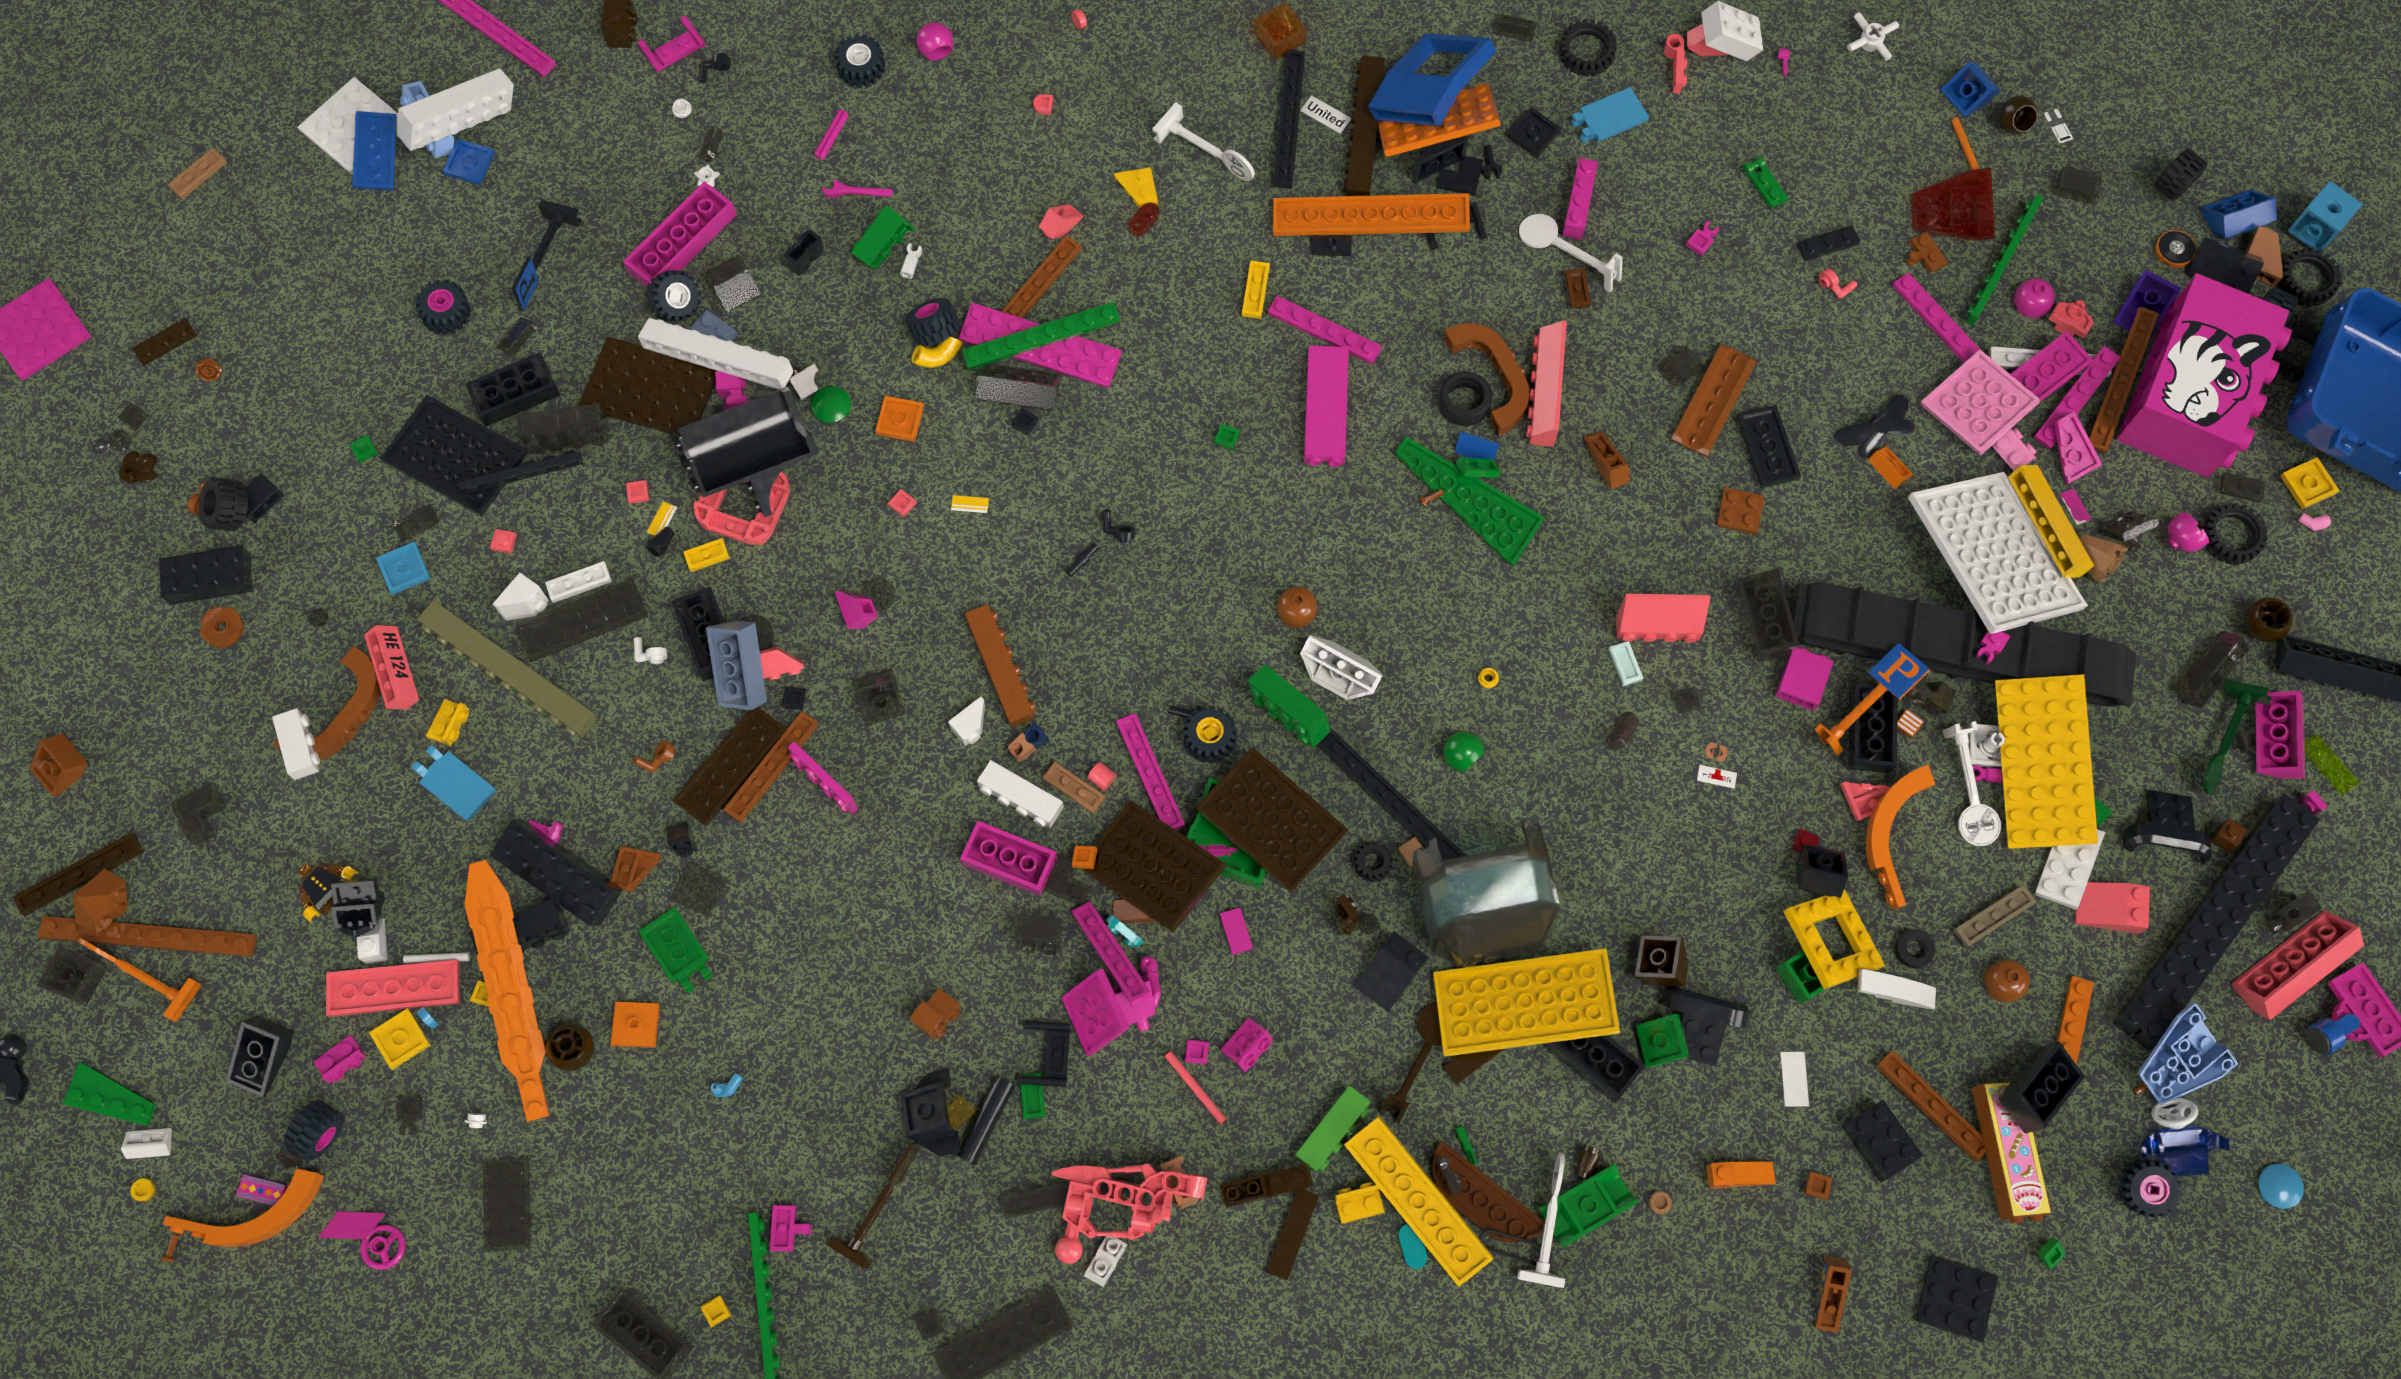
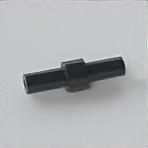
M1092 543L1083 553H1080L1075 558L1076 561L1066 570V573L1072 577L1081 566L1084 567L1090 561L1089 558L1099 547Z

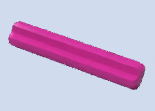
M838 110L814 152L816 158L820 160L825 159L848 118L846 111Z

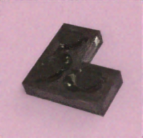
M1060 852L1045 885L1044 892L1082 906L1085 904L1092 888L1073 879L1077 868H1073L1071 865L1073 856Z

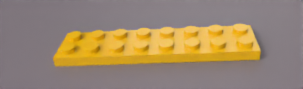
M1380 1116L1344 1144L1458 1287L1494 1259L1492 1254Z

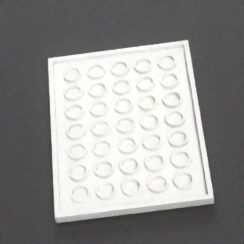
M2004 472L1913 492L1909 495L1908 499L1990 634L2027 625L2030 621L2035 623L2083 610L2088 606L2072 579L2062 576Z

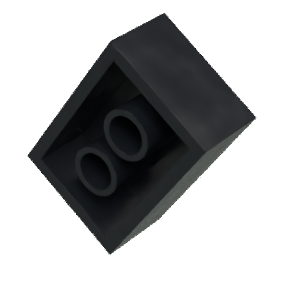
M1884 1100L1876 1103L1841 1126L1880 1183L1888 1180L1923 1157Z

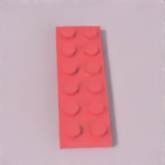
M457 959L326 973V1016L328 1017L421 1008L422 1006L432 1007L460 1004V961Z

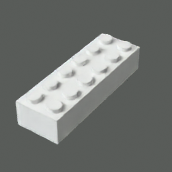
M499 68L398 108L397 135L408 149L412 151L434 141H439L451 134H456L468 127L471 128L483 121H489L500 114H506L511 110L514 84Z

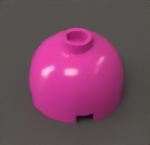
M2040 278L2025 280L2017 287L2013 294L2014 306L2016 305L2018 312L2027 318L2036 319L2046 315L2055 301V293L2052 286Z
M2181 512L2172 519L2167 528V534L2170 538L2167 541L2174 550L2178 548L2182 552H2196L2207 545L2209 539L2203 529L2200 531L2196 526L2198 522L2186 512Z

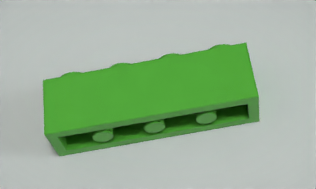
M1349 1085L1296 1153L1295 1158L1302 1164H1309L1310 1170L1316 1174L1319 1170L1323 1172L1330 1163L1328 1160L1329 1156L1332 1153L1336 1155L1344 1145L1341 1142L1346 1135L1350 1137L1356 1130L1357 1126L1354 1125L1359 1118L1363 1120L1371 1110L1368 1108L1370 1101Z

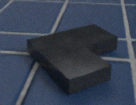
M1464 156L1461 172L1442 168L1438 189L1462 194L1469 193V195L1475 196L1483 159Z

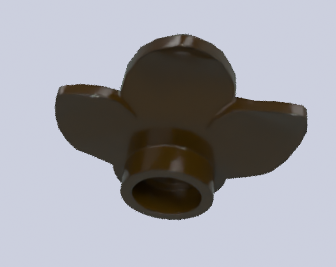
M137 451L129 452L122 460L123 467L119 470L120 478L129 484L137 481H152L158 477L151 470L156 464L157 457L152 454L139 455Z

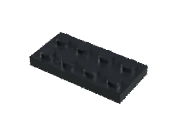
M1777 405L1738 413L1737 420L1760 487L1765 488L1800 480L1801 474Z

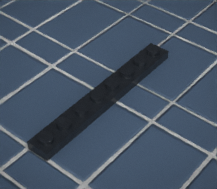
M1286 50L1273 187L1290 189L1293 187L1305 51Z

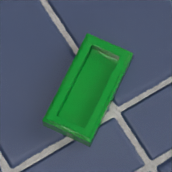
M1042 1073L1026 1074L1020 1076L1042 1077ZM1021 1085L1023 1119L1046 1118L1043 1086Z

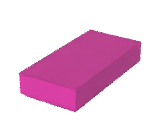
M1241 908L1220 913L1231 954L1235 955L1252 950L1253 947Z

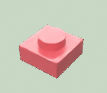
M495 529L490 546L491 550L512 554L517 534L515 532Z

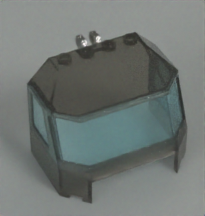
M1520 821L1526 844L1442 861L1437 840L1434 838L1429 842V847L1425 849L1420 847L1413 852L1411 880L1430 950L1456 966L1463 965L1464 967H1469L1481 961L1496 964L1495 960L1497 958H1500L1502 963L1509 962V958L1515 957L1519 953L1527 952L1531 954L1543 947L1557 924L1560 905L1550 858L1540 825L1533 824L1528 826L1526 821Z

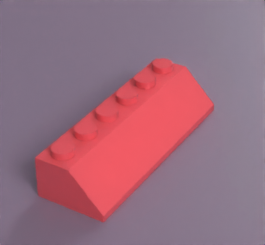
M1560 321L1541 327L1539 334L1534 336L1533 347H1537V351L1533 353L1532 365H1535V371L1531 372L1530 381L1534 383V389H1530L1529 401L1533 402L1532 407L1528 409V419H1531V425H1527L1526 437H1530L1529 444L1553 447L1559 431L1567 321Z
M2324 910L2232 982L2231 986L2255 1013L2271 1020L2364 946L2360 927Z

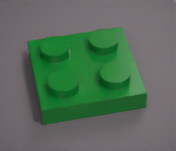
M1679 1014L1636 1025L1646 1068H1653L1689 1057Z

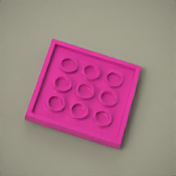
M50 278L0 308V351L22 381L92 337Z

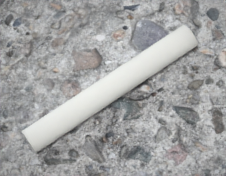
M470 952L404 955L403 963H427L456 959L459 961H470Z

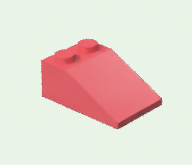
M2087 882L2079 907L2075 910V924L2140 934L2148 929L2150 886L2130 883Z

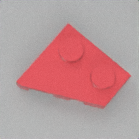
M1843 782L1840 784L1856 821L1871 816L1878 800L1889 788V786L1885 785L1875 786L1865 783Z

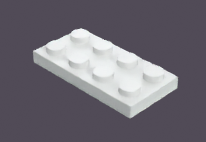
M2097 830L2098 845L2052 847L2035 895L2077 910L2105 832Z

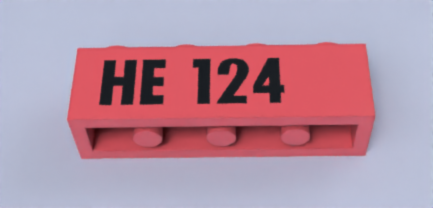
M376 625L364 636L386 709L407 710L419 701V697L397 626Z

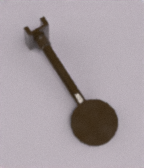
M1437 1004L1425 1007L1419 1014L1417 1021L1418 1032L1425 1042L1400 1090L1395 1092V1094L1390 1093L1380 1112L1383 1116L1386 1110L1397 1115L1398 1117L1395 1122L1398 1124L1410 1104L1406 1102V1096L1432 1046H1443Z

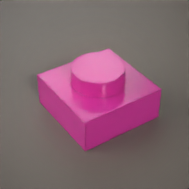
M2315 790L2299 800L2302 806L2314 815L2328 807Z

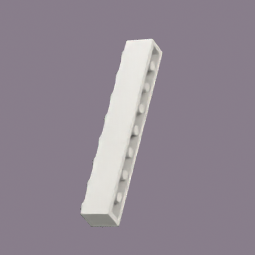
M649 318L638 335L645 349L776 389L785 388L794 372L789 360L783 356L777 357L766 351H757L749 346L737 345L730 340L724 341L713 335L708 336L696 330H688L679 325L668 324L660 319Z

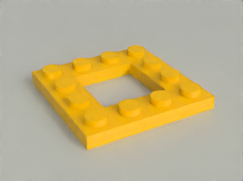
M1845 889L1841 898L1823 896L1783 911L1824 990L1858 978L1859 970L1861 969L1877 971L1885 967ZM1832 917H1836L1855 952L1854 955L1837 961H1833L1814 925Z

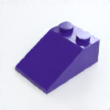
M2143 270L2113 323L2130 331L2139 307L2157 312L2159 315L2151 333V339L2181 288L2147 270Z

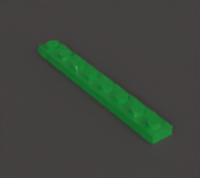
M2037 194L2033 201L2028 200L2023 209L2027 212L2025 215L2021 214L2015 224L2018 226L2017 230L2013 229L2007 238L2010 241L2009 245L2004 244L1999 253L2002 256L2001 259H1996L1991 268L1994 271L1993 274H1988L1983 282V285L1986 287L1984 290L1980 289L1974 300L1978 302L1976 305L1972 304L1966 314L1969 316L1966 324L1973 327L2044 197Z
M1111 302L978 344L962 351L968 370L1119 323L1120 317L1115 303Z
M757 1212L748 1214L765 1379H781V1377L778 1378L777 1368H780L779 1354H775L774 1345H778L776 1331L772 1329V1322H775L774 1308H770L769 1299H773L772 1286H768L767 1277L770 1276V1265L765 1263L768 1245L767 1241L763 1240L762 1231L766 1230L765 1220Z

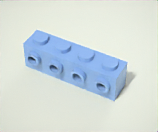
M421 81L402 85V96L400 97L402 107L429 97ZM451 134L439 141L425 145L426 149L429 152L431 151L434 158L450 155L454 148V137Z

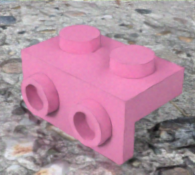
M2016 428L2014 430L2010 429L1992 445L2013 471L2021 465H2027L2032 460L2035 461L2037 459L2034 455L2037 451L2030 443L2027 445L2021 440L2023 435Z

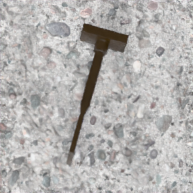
M910 1142L887 1180L889 1183L880 1193L855 1236H852L848 1243L837 1237H831L827 1246L861 1268H869L873 1261L859 1251L864 1243L863 1240L892 1194L895 1184L900 1183L922 1146L920 1144Z

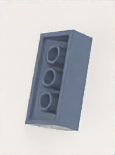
M735 621L707 626L706 631L718 706L753 710L767 702L756 624L754 622Z

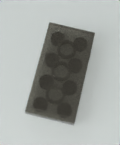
M520 1158L483 1162L484 1252L492 1253L530 1249V1159Z

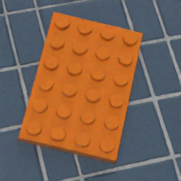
M1489 83L1478 84L1474 88L1466 90L1461 89L1441 126L1378 120L1385 157L1501 126Z

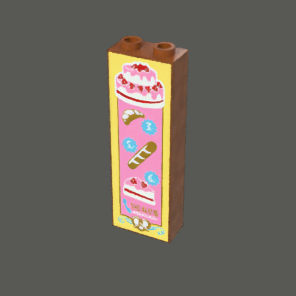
M2012 1081L1985 1083L1972 1088L1985 1143L1984 1146L1986 1147V1156L2000 1220H2010L2011 1224L2024 1222V1218H2029L2030 1222L2044 1220L2043 1216L2052 1213L2034 1132L2025 1134L1998 1099Z

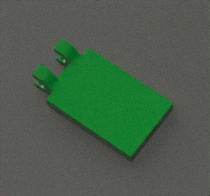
M675 907L638 931L673 984L679 981L687 993L695 989L688 979L695 972L699 971L706 981L713 977L705 964L709 957Z

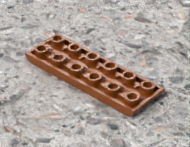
M1721 343L1671 440L1708 457L1757 360Z

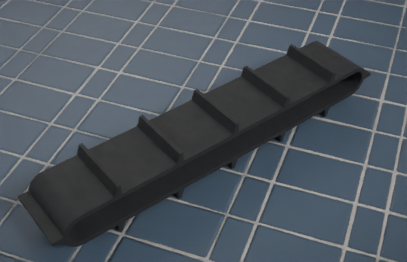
M1823 582L1799 583L1791 636L1799 638L1806 645L1838 651V655L1841 656L1847 653L1882 660L1899 643L1927 666L1930 671L1949 674L1952 679L1964 677L1995 684V680L2084 675L2086 703L2105 707L2131 706L2137 653L2130 651L2124 644L2091 637L2092 633L2078 635L2034 626V621H2030L2027 625L2003 631L2010 636L2002 651L1998 655L1994 653L1993 660L1989 664H1985L1988 659L1985 654H1981L1978 659L1975 656L1983 648L1980 642L1988 629L1975 609L1966 612L1920 602L1921 598L1907 600L1864 591L1862 586L1853 589Z

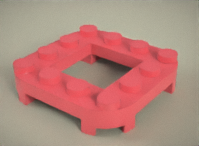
M781 472L774 481L770 492L772 515L764 517L760 512L757 513L755 520H751V522L718 511L728 488L704 498L700 495L698 502L695 501L694 512L696 519L705 530L746 544L762 545L774 532L789 497L790 484L785 474Z

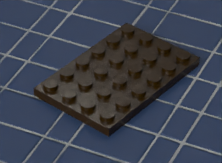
M607 337L578 406L586 411L674 435L673 429L702 418L716 383L715 372L717 370L651 351L640 345Z
M1254 747L1240 759L1195 807L1203 817L1290 893L1299 886L1348 832V829Z
M1130 800L1093 845L1097 848L1094 869H1080L1173 934L1227 866L1224 862Z

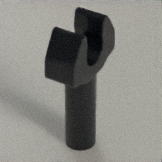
M1486 145L1484 151L1487 166L1483 167V176L1490 180V171H1495L1497 179H1499L1502 174V165L1495 164L1491 145Z
M1170 705L1168 713L1188 718L1189 715L1193 716V711L1196 709L1200 712L1202 706L1197 705L1195 709L1188 710Z

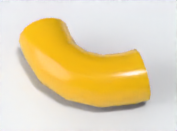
M949 337L934 348L918 345L912 354L911 362L926 368L943 366L955 357L963 342Z

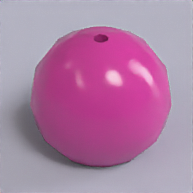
M929 22L918 31L916 43L922 56L930 60H938L951 53L954 39L952 32L947 26L940 22Z

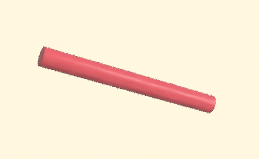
M1171 1051L1164 1056L1217 1122L1222 1124L1226 1117Z

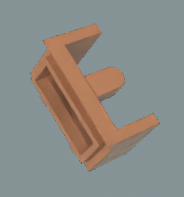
M1183 1156L1161 1164V1170L1183 1172L1181 1164L1184 1161ZM1174 1175L1169 1179L1172 1187L1176 1188L1178 1186V1178ZM1173 1193L1172 1200L1175 1207H1179V1210L1197 1203L1199 1198Z

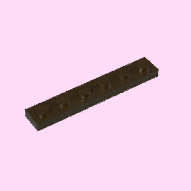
M132 832L13 896L21 915L27 916L88 883L102 870L110 871L144 853V850L136 834Z

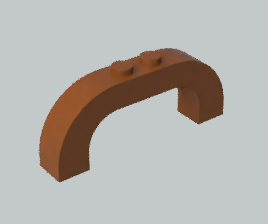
M1466 323L1446 329L1443 339L1452 355L1464 349L1474 348L1483 351L1490 358L1510 394V401L1505 406L1492 411L1489 420L1498 436L1511 431L1522 420L1529 401V387L1525 378V372L1522 366H1518L1513 350H1509L1500 335L1483 325Z
M355 646L345 655L341 663L356 675L358 681L357 689L326 730L314 737L315 745L312 746L314 752H317L320 761L337 753L348 740H352L355 737L357 729L361 724L368 721L370 713L380 698L381 690L373 663L365 653ZM277 739L273 746L281 752L279 741Z

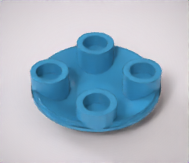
M2270 1165L2263 1169L2259 1177L2260 1196L2265 1202L2281 1209L2294 1207L2303 1197L2304 1185L2302 1179L2293 1168L2287 1165Z

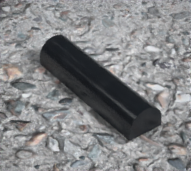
M995 1076L960 1145L961 1151L956 1153V1157L976 1166L1016 1087L1013 1083L1002 1077Z

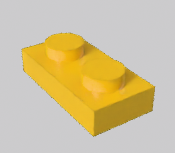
M723 538L684 551L690 572L730 559Z

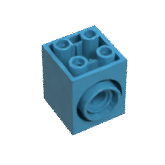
M2330 181L2289 228L2288 232L2310 248H2316V252L2319 249L2324 250L2363 204Z

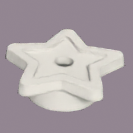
M709 165L694 173L699 178L698 186L705 181L711 187H714V179L720 175L719 172L713 171Z

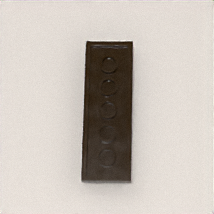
M759 707L749 710L672 801L707 827L758 767L787 728Z

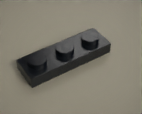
M1853 225L1799 241L1797 246L1804 261H1808L1859 245L1860 239Z

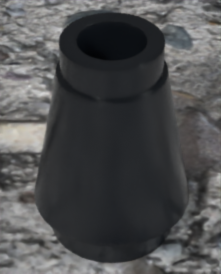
M664 527V529L648 541L647 550L656 557L664 555L675 532L669 527Z

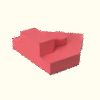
M2083 300L2075 301V303L2059 302L2049 317V320L2056 323L2054 327L2056 331L2062 334L2068 331L2072 337L2076 334L2084 338L2094 322L2092 317L2087 314L2085 310L2086 305Z

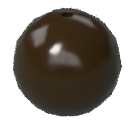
M2025 96L2011 97L2005 101L1999 112V122L2003 129L2008 133L2018 135L2030 131L2039 117V109L2036 103Z

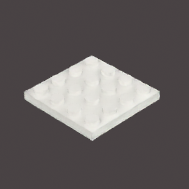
M355 77L297 127L300 132L351 175H353L356 111L396 114L398 125V113Z

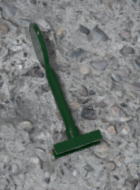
M2226 679L2223 686L2226 696L2236 698L2237 706L2219 746V752L2214 753L2207 764L2203 779L2205 794H2213L2220 783L2224 757L2229 751L2246 708L2249 707L2251 702L2269 706L2272 699L2271 696H2267L2269 688Z

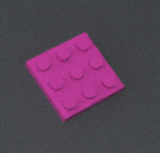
M1104 969L1095 971L1061 997L1087 1056L1094 1055L1130 1029Z

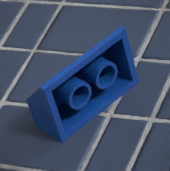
M2252 189L2200 207V211L2212 232L2223 239L2233 238L2236 234L2250 232L2259 225L2267 226L2270 222L2277 220L2276 198Z

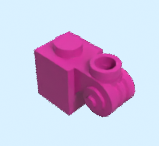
M720 371L715 372L716 390L720 398L727 397L726 404L748 401L747 394H744L743 388H747L746 379Z

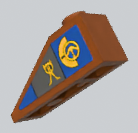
M1827 1255L1824 1257L1820 1275L1815 1329L1836 1333L1839 1331L1852 1272L1847 1259Z

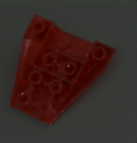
M1991 168L1970 170L1911 194L1913 230L1972 241L1995 239Z

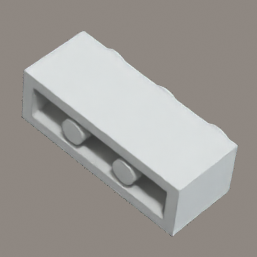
M296 708L273 716L287 774L296 780L319 772L318 764H320V759L317 752L313 750L312 745H315V740L308 731L307 726H310L307 715Z

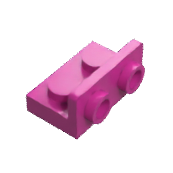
M1248 1017L1222 1047L1221 1052L1235 1062L1242 1071L1247 1072L1249 1068L1254 1066L1260 1055L1270 1047L1273 1039L1266 1029Z
M349 1035L313 1062L322 1074L321 1077L324 1081L335 1083L344 1077L346 1071L360 1066L363 1062L362 1060L367 1056L354 1037Z

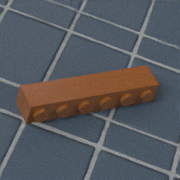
M987 604L966 612V620L1010 727L1013 728L1034 720L1033 712H1036L1033 701H1028L1026 694L1029 692L1025 682H1020L1018 678L1021 675L1017 663L1013 664L1011 658L1014 656L1010 646H1005L1003 640L1006 637L1002 627L998 628L996 622L999 620L995 610H990Z

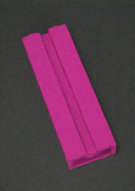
M1309 346L1304 463L1312 466H1318L1320 462H1328L1329 466L1337 467L1344 465L1349 347Z

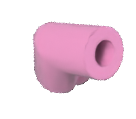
M2303 513L2298 522L2313 531L2327 528L2331 524V519L2328 515L2312 518Z

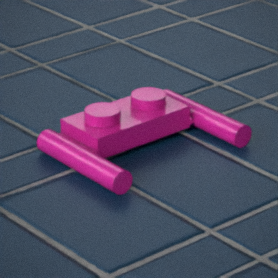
M687 16L681 17L680 21L688 32L654 50L655 53L651 51L643 39L638 41V46L657 72L662 71L663 68L699 48L706 46V43Z

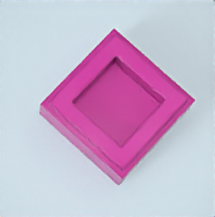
M1187 1039L1185 1062L1207 1065L1209 1042Z

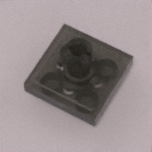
M2130 511L2124 513L2121 518L2107 521L2105 525L2099 527V532L2102 536L2126 541L2128 551L2133 552L2137 551V548L2141 549L2138 535L2159 526L2158 518Z

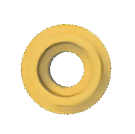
M1484 668L1479 672L1478 682L1482 687L1493 688L1497 685L1499 675L1494 669ZM1490 676L1492 680L1486 681L1484 677Z

